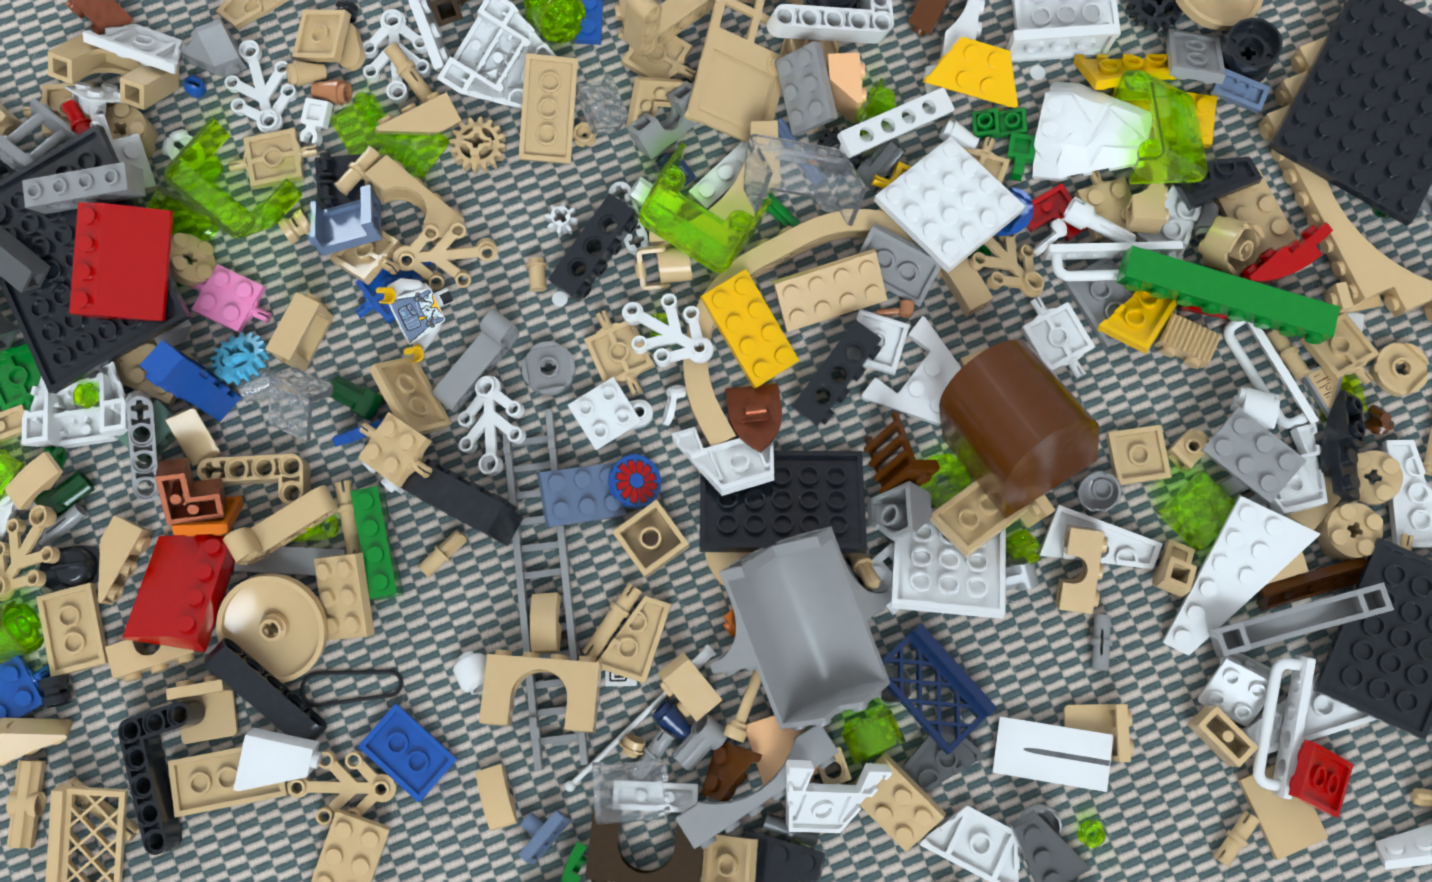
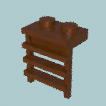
M898 412L891 414L893 422L874 439H872V436L865 438L866 446L863 449L865 453L870 454L869 466L875 468L876 475L873 476L874 480L880 482L881 489L878 491L879 494L908 481L920 487L922 484L929 482L932 476L940 470L937 460L915 459ZM897 432L898 436L877 453L876 450ZM900 447H903L904 450L882 468L881 464Z

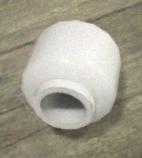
M468 651L458 657L459 661L455 664L453 672L462 691L470 692L472 695L483 692L487 658L484 654Z

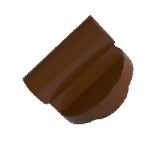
M1377 405L1369 407L1370 419L1365 421L1366 429L1370 430L1373 434H1386L1394 428V422L1391 420L1392 416Z

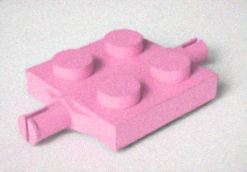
M218 264L212 272L213 275L206 282H202L197 286H189L200 291L191 309L193 312L239 334L253 317L265 323H268L270 321L268 318L271 319L272 313L259 308L260 299L266 291L263 285Z

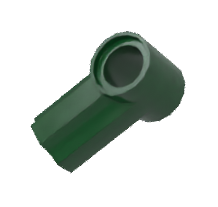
M338 375L332 379L327 387L326 395L349 407L350 411L370 422L384 401L382 396L366 387L361 388Z
M77 471L57 487L41 492L34 502L36 505L51 507L56 512L58 518L71 508L73 504H77L95 490L94 484L83 472Z

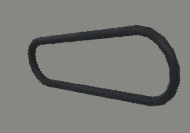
M395 670L316 671L308 674L303 679L300 685V695L303 701L311 707L389 698L400 693L403 688V679ZM393 674L399 680V687L393 693L313 703L306 698L304 693V686L307 680L317 675Z

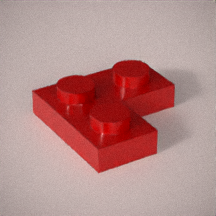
M1063 183L1032 200L1034 213L1032 220L1027 225L1030 233L1050 221L1064 218L1063 214L1073 198ZM1065 222L1067 234L1064 236V239L1067 242L1089 228L1086 227L1080 230Z

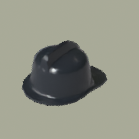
M78 545L58 548L60 558L56 563L42 562L40 564L39 571H43L46 574L44 585L53 591L99 581L100 552L91 546Z

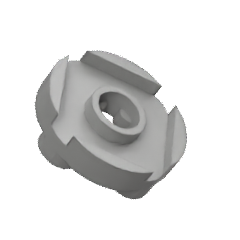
M552 341L538 343L524 357L522 361V375L534 392L542 395H556L572 385L576 374L575 361L572 354L565 347L560 346V344ZM547 362H551L552 366H556V370L551 375L542 372V368L546 367Z

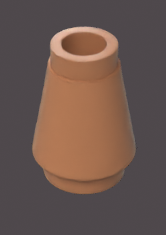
M343 79L314 82L311 86V95L313 98L342 106L345 103H350L352 87L350 83L345 82Z

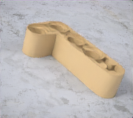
M296 454L207 458L201 461L197 467V475L201 480L222 478L224 486L278 483L279 498L287 505L294 502L290 500L292 490L299 489L298 498L311 491L310 465ZM294 462H299L298 471L291 474L290 466ZM271 463L272 471L264 476L263 468ZM244 465L245 472L237 477L236 471L238 467ZM215 469H219L221 471H224L225 473L223 474L221 472L212 473V476H210V473L214 472Z
M326 485L319 486L252 528L242 527L232 531L223 538V541L236 564L252 565L333 516L339 511V507Z

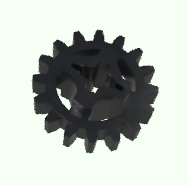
M1129 0L1126 9L1132 10L1128 16L1129 19L1135 17L1137 19L1135 26L1141 23L1144 24V31H1147L1149 27H1153L1154 33H1157L1160 27L1166 31L1170 25H1175L1183 12L1175 0ZM1168 11H1170L1168 15L1163 17V14H1166Z

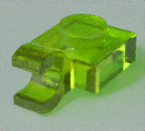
M1026 529L1016 531L1006 538V551L1015 560L1024 557L1029 564L1041 560L1040 556L1035 552V550L1040 549L1038 540Z

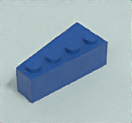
M161 340L139 365L147 372L144 377L155 386H160L166 392L172 393L188 404L192 403L220 422L241 399L237 393L220 381L203 365L164 340Z

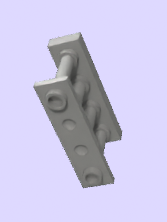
M35 98L30 100L32 117L10 135L2 136L0 134V159L15 171L47 154L63 140L67 142L78 136L76 132L70 129L66 122L55 115L48 105L41 104ZM40 124H43L53 132L49 138L30 153H24L16 146L18 142Z

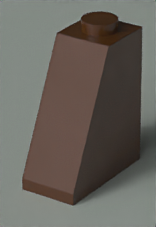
M919 0L908 20V23L912 25L911 31L922 37L926 33L932 36L953 0Z

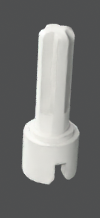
M1077 197L1071 200L1063 214L1064 218L1062 220L1080 230L1087 227L1116 243L1135 242L1136 240L1135 234L1096 214L1094 206Z

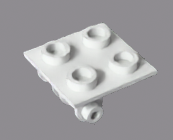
M77 82L75 86H65V89L72 92V100L78 102L82 111L90 116L94 114L105 115L106 102L123 103L120 102V89L114 84L102 83L101 87H92V84Z
M614 377L568 404V407L595 450H598L642 422Z

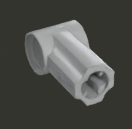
M1018 556L1011 559L1009 564H1006L1005 591L1014 588L1020 591L1030 590L1039 585L1032 556Z
M705 714L697 722L695 720L691 726L689 736L672 753L674 759L686 770L691 771L710 749L716 750L723 745L727 739V736L723 735L725 728L708 714Z

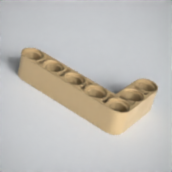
M627 0L623 39L641 57H645L712 11L716 0H666L660 5L655 0Z

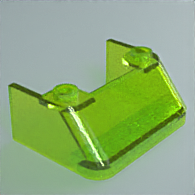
M212 117L165 168L164 179L166 183L233 238L241 239L274 227L303 195L286 178L264 203L257 205L250 213L216 185V180L223 172V165L214 154L229 139L230 135Z
M682 142L655 180L641 206L639 221L645 228L716 273H723L729 270L762 223L772 200L767 198L754 217L745 211L736 210L731 212L724 221L680 192L685 184V175L679 167L687 146Z

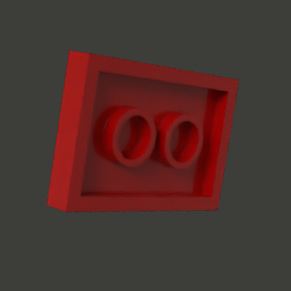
M1304 740L1302 748L1298 751V763L1295 773L1289 782L1290 790L1288 795L1327 815L1339 818L1354 764L1316 742Z

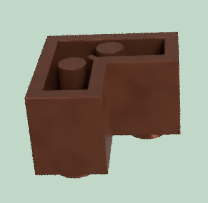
M68 0L65 3L76 16L81 19L85 16L93 24L90 28L98 35L105 34V28L122 27L129 25L134 20L115 0Z
M188 458L159 461L155 479L167 525L225 518L227 499L222 478L193 481Z

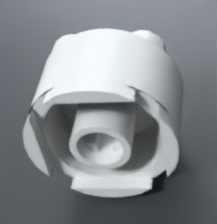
M1249 387L1240 388L1238 395H1234L1230 411L1240 408L1267 430H1274L1280 407V400H1277L1279 394Z

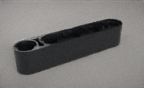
M223 638L205 658L204 662L212 672L284 734L316 741L326 730L327 723L320 715L232 640Z

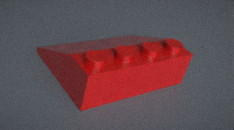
M78 202L69 314L87 318L165 322L174 212L107 203Z
M198 534L191 537L185 535L158 537L123 633V639L206 652L216 623L218 610L224 599L235 566V560L223 541L224 536Z

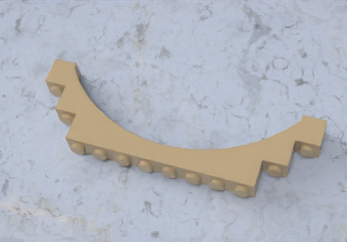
M1327 36L1300 46L1291 56V66L1297 75L1283 80L1274 91L1275 99L1282 108L1268 113L1258 124L1260 135L1267 141L1268 145ZM1271 149L1273 159L1278 162L1283 171L1285 182L1290 185L1295 194L1297 205L1302 207L1307 217L1308 226L1314 224L1317 227L1327 222L1333 229L1319 243V246L1329 258L1333 273L1339 277L1341 282H1347L1354 306L1383 295L1385 306L1392 312L1394 318L1423 306L1426 318L1432 323V281L1398 265L1362 236L1341 209L1325 179Z

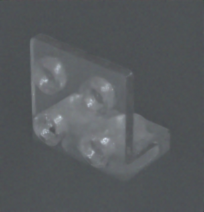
M295 367L270 375L268 423L305 442L310 440L312 402H318L322 398L333 395V385Z

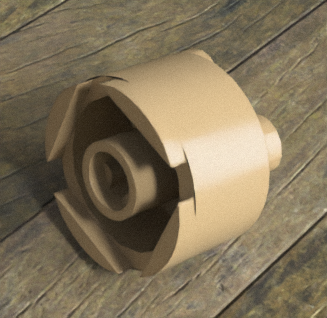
M117 103L106 109L105 118L112 138L117 139L132 134H139L147 159H149L156 150V138L158 139V133L154 125L137 108L126 103Z
M1218 216L1213 221V225L1206 237L1199 243L1198 252L1202 254L1203 260L1208 267L1239 277L1246 267L1259 262L1260 259L1258 257L1263 253V248L1259 247L1260 239L1264 240V233L1258 225L1232 217Z
M1343 504L1334 507L1314 531L1320 533L1316 540L1318 539L1323 553L1332 559L1344 561L1365 557L1373 553L1376 539L1383 537V519L1371 508L1363 504Z

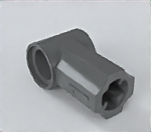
M894 139L881 144L872 157L867 158L859 166L855 176L873 192H876L880 187L871 185L873 176L877 174L888 179L890 170L906 150Z

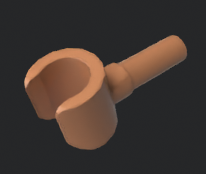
M901 300L899 308L878 309L877 314L881 316L898 315L902 318H910L914 312V302Z

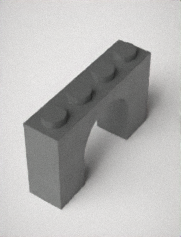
M0 226V276L21 293L40 288L51 266ZM1 313L0 352L10 349L19 331V328Z

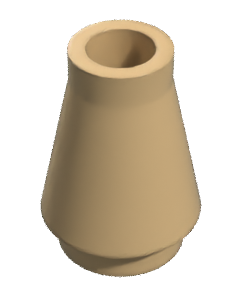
M292 61L291 64H286L289 85L299 87L319 80H326L327 78L324 64Z

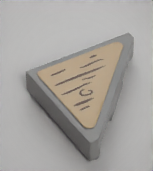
M1318 366L1301 379L1325 417L1328 418L1332 405L1340 391L1343 377L1333 382L1321 366Z

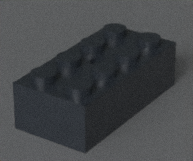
M428 458L424 464L432 468V473L425 471L430 476L424 478L415 471L408 476L402 487H400L423 502L506 546L509 545L524 518L516 512L518 507L508 502L505 498L496 493L486 491L482 486L463 479L459 474L442 468L441 465Z

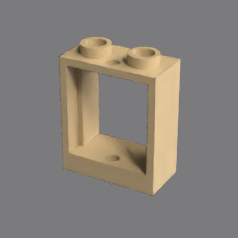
M296 292L265 350L281 362L305 373L334 319V316L328 311L329 307L321 303L322 300L313 294L306 293L304 296Z

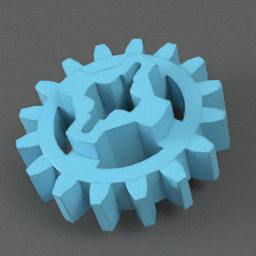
M240 332L237 338L231 335L230 341H221V348L213 350L217 355L210 357L213 363L210 365V368L213 370V373L220 381L224 380L228 385L232 381L239 385L241 379H245L248 382L252 374L258 376L257 370L265 368L266 365L263 361L269 359L268 351L265 350L267 345L259 335L255 336L253 332H250L247 336L244 332Z

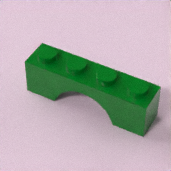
M379 486L350 491L361 553L363 552L369 599L380 601L403 596L400 571L395 562L389 540V510L385 490Z

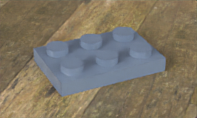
M615 463L538 473L537 477L546 528L626 516L625 506L621 505V502L613 497L608 485L609 472Z

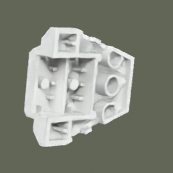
M484 0L477 11V19L454 57L450 56L437 80L459 94L522 109L526 53L556 55L535 33V29L530 23L526 22L513 3L508 0Z
M1053 82L1049 92L1045 93L1034 141L1033 179L1063 181L1068 180L1067 176L1083 173L1084 176L1093 175L1092 171L1108 168L1109 171L1143 165L1154 113L1080 83Z
M114 362L109 363L56 394L48 392L41 377L38 387L33 386L30 393L34 396L30 411L25 410L22 417V444L25 446H55L66 449L117 441L119 435H124L128 431L125 405L127 397Z

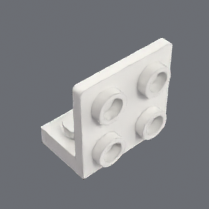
M1240 652L1219 658L1220 666L1199 695L1198 702L1205 706H1218L1230 719L1247 727L1265 704L1271 668Z

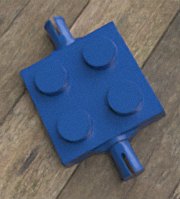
M422 262L427 267L432 265L431 262ZM382 269L369 285L361 280H357L355 283L362 290L366 301L354 309V312L361 319L373 309L380 313L388 324H391L396 319L388 304L379 303V301L383 300L384 293H376V289L378 287H387L400 278L420 280L423 283L421 275L414 270L402 271L400 269L398 272L395 270L397 274L392 275L390 272Z
M17 655L0 665V719L23 718L42 707L41 700L44 694L39 689L38 680L50 676L49 664L35 672L29 667L23 655Z

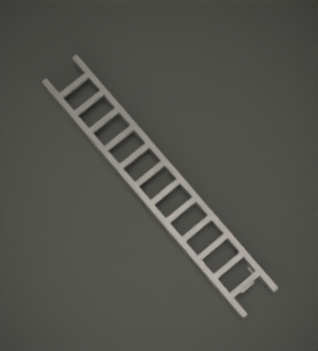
M552 409L545 410L547 436L526 438L521 444H514L508 440L507 435L502 431L508 498L511 504L518 507L516 510L518 514V500L541 497L540 490L517 492L516 473L550 469L551 471L560 470L555 420ZM507 414L501 415L511 424L510 417ZM548 443L550 462L515 466L513 447ZM544 516L523 518L512 538L523 652H531L528 608L531 607V599L527 597L526 580L562 575L563 595L560 596L561 603L565 604L566 622L559 624L562 626V630H567L569 650L556 653H540V658L551 659V654H562L570 657V660L579 661L565 525L557 526L558 541L522 545L521 526L545 523ZM559 549L561 568L525 572L523 553ZM535 674L526 678L534 771L544 770L542 745L571 744L570 741L577 740L579 743L581 765H588L590 762L587 733L575 732V734L541 738L539 717L566 714L567 706L538 710L536 689L565 685L561 679L536 682Z

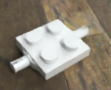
M1040 296L1030 301L1038 316L1021 327V331L1030 346L1052 371L1060 367L1069 366L1076 379L1085 375L1086 372L1078 360L1082 355L1093 350L1095 345L1069 302L1057 308L1047 310Z

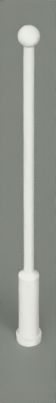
M707 644L705 649L691 662L699 670L716 653ZM665 691L572 781H567L564 785L565 790L572 792L576 784L624 738L625 734H629L668 696Z

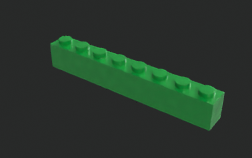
M1131 246L1123 253L1116 281L1117 284L1124 285V288L1130 291L1141 290L1150 293V296L1157 299L1168 298L1175 300L1176 304L1181 306L1202 308V311L1208 314H1223L1229 320L1250 322L1259 329H1274L1279 331L1280 335L1301 337L1310 344H1321L1334 337L1340 306L1136 246Z

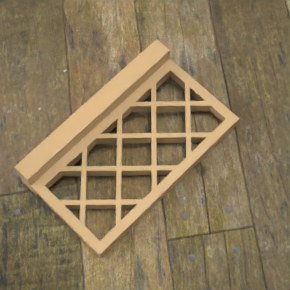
M62 783L51 790L45 882H70L75 876L81 882H91L82 872L91 863L103 875L96 882H100L104 878L109 882H122L128 789L75 787L72 783ZM75 795H85L93 805L82 812L75 805ZM106 797H119L118 810L113 814L101 803ZM94 807L106 818L97 828L85 816ZM79 820L91 832L82 841L73 833V825ZM107 822H110L117 830L116 838L111 842L99 831ZM92 835L104 846L96 855L83 844ZM77 848L89 860L80 869L71 860L72 853ZM106 850L115 858V865L110 870H107L97 859Z

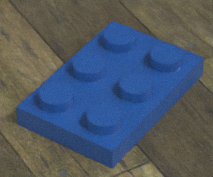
M398 703L388 711L357 746L418 803L429 794L458 760L450 750Z

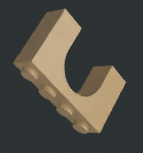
M83 34L48 51V76L74 84L95 73L121 74L123 76L120 77V102L142 110L179 90V65L176 74L153 66H144L139 61L119 57L116 53L83 42Z
M495 650V654H487L479 723L512 727L514 700L519 685L527 677L535 673L546 672L558 676L566 687L567 707L564 730L595 733L602 665L599 662H595V657L579 656V661L568 660V656L562 654H551V659L540 658V653L523 652L522 657L512 656V651Z

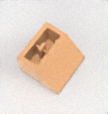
M860 53L828 54L826 68L836 110L851 123H858L859 115L864 113V103L867 101L866 87H863L865 63H860Z

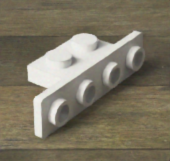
M91 115L92 122H90V128L96 124L104 127L119 162H126L143 169L145 189L156 186L140 135L132 134L113 139L105 115Z

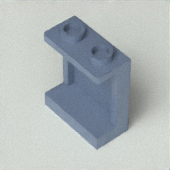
M371 184L360 187L361 199L327 209H322L317 200L311 201V212L308 213L310 222L308 239L313 247L316 246L322 256L382 240L381 202Z

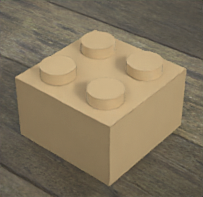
M658 500L652 502L612 531L645 579L690 547Z

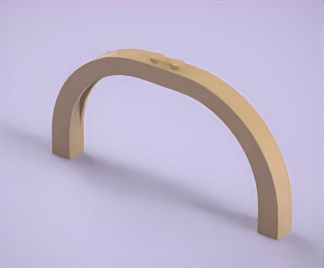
M854 209L831 212L810 219L795 227L787 226L779 231L778 236L772 239L764 238L756 243L755 248L729 264L712 281L704 293L744 269H747L752 280L765 272L821 244L842 239H866L874 223L918 246L920 245L885 211ZM968 258L963 260L949 273L942 267L938 273L950 289L966 317L989 306L994 299L980 274L969 266ZM700 299L696 307L700 313L699 325L702 337L711 341L716 324ZM689 326L686 336L692 339ZM696 347L695 351L702 352L704 347ZM690 359L683 360L688 402L693 417L708 446L736 439V435L714 395L710 382L708 361L705 363H695Z

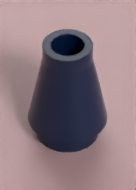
M666 700L652 714L657 725L672 733L681 741L685 740L691 733V726L675 703L671 704Z

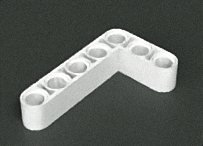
M860 0L861 9L780 4L770 16L766 27L768 32L777 38L875 44L881 42L894 26L892 0Z

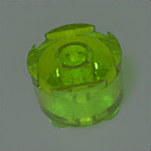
M581 0L524 1L528 22L546 40L558 42L559 44L567 43L580 33L582 29L580 24L586 16V10Z
M885 705L872 710L868 718L861 721L860 717L846 722L845 726H843L844 731L841 732L855 765L862 761L861 756L866 761L893 749L892 746L897 744L896 740L899 745L906 742L892 710H887Z

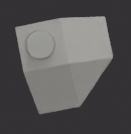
M221 19L196 27L191 33L192 40L190 43H184L180 48L181 53L191 65L221 77L237 75L240 71L247 69L245 61L239 54L238 42Z
M908 481L868 499V524L893 541L917 532L932 517L930 492Z

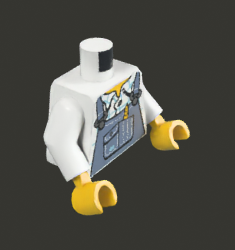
M400 278L387 287H378L376 293H384V298L379 303L389 305L409 345L413 344V347L404 349V355L413 353L414 357L410 363L422 361L424 351L432 343L441 329V324L445 321L440 308L454 302L449 290L444 288L433 293L427 283Z

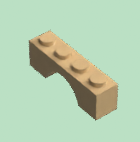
M1151 130L1144 164L1130 167L1140 174L1146 188L1144 191L1132 195L1125 209L1126 230L1130 232L1158 234L1163 224L1168 222L1169 209L1165 208L1168 186H1164L1167 164L1163 163L1166 142L1162 141L1161 130Z
M385 155L364 173L365 186L371 184L379 200L383 203L395 200L411 202L424 213L425 220L423 226L428 222L435 223L438 226V238L430 241L434 246L449 230L452 221L460 220L465 224V219L458 210L451 209L444 203L439 194L432 193L425 187L421 179L410 175L399 161L392 160L388 155ZM455 226L453 228V231L458 233L461 232L463 228L461 226ZM429 228L426 230V233L432 235L435 233V230Z

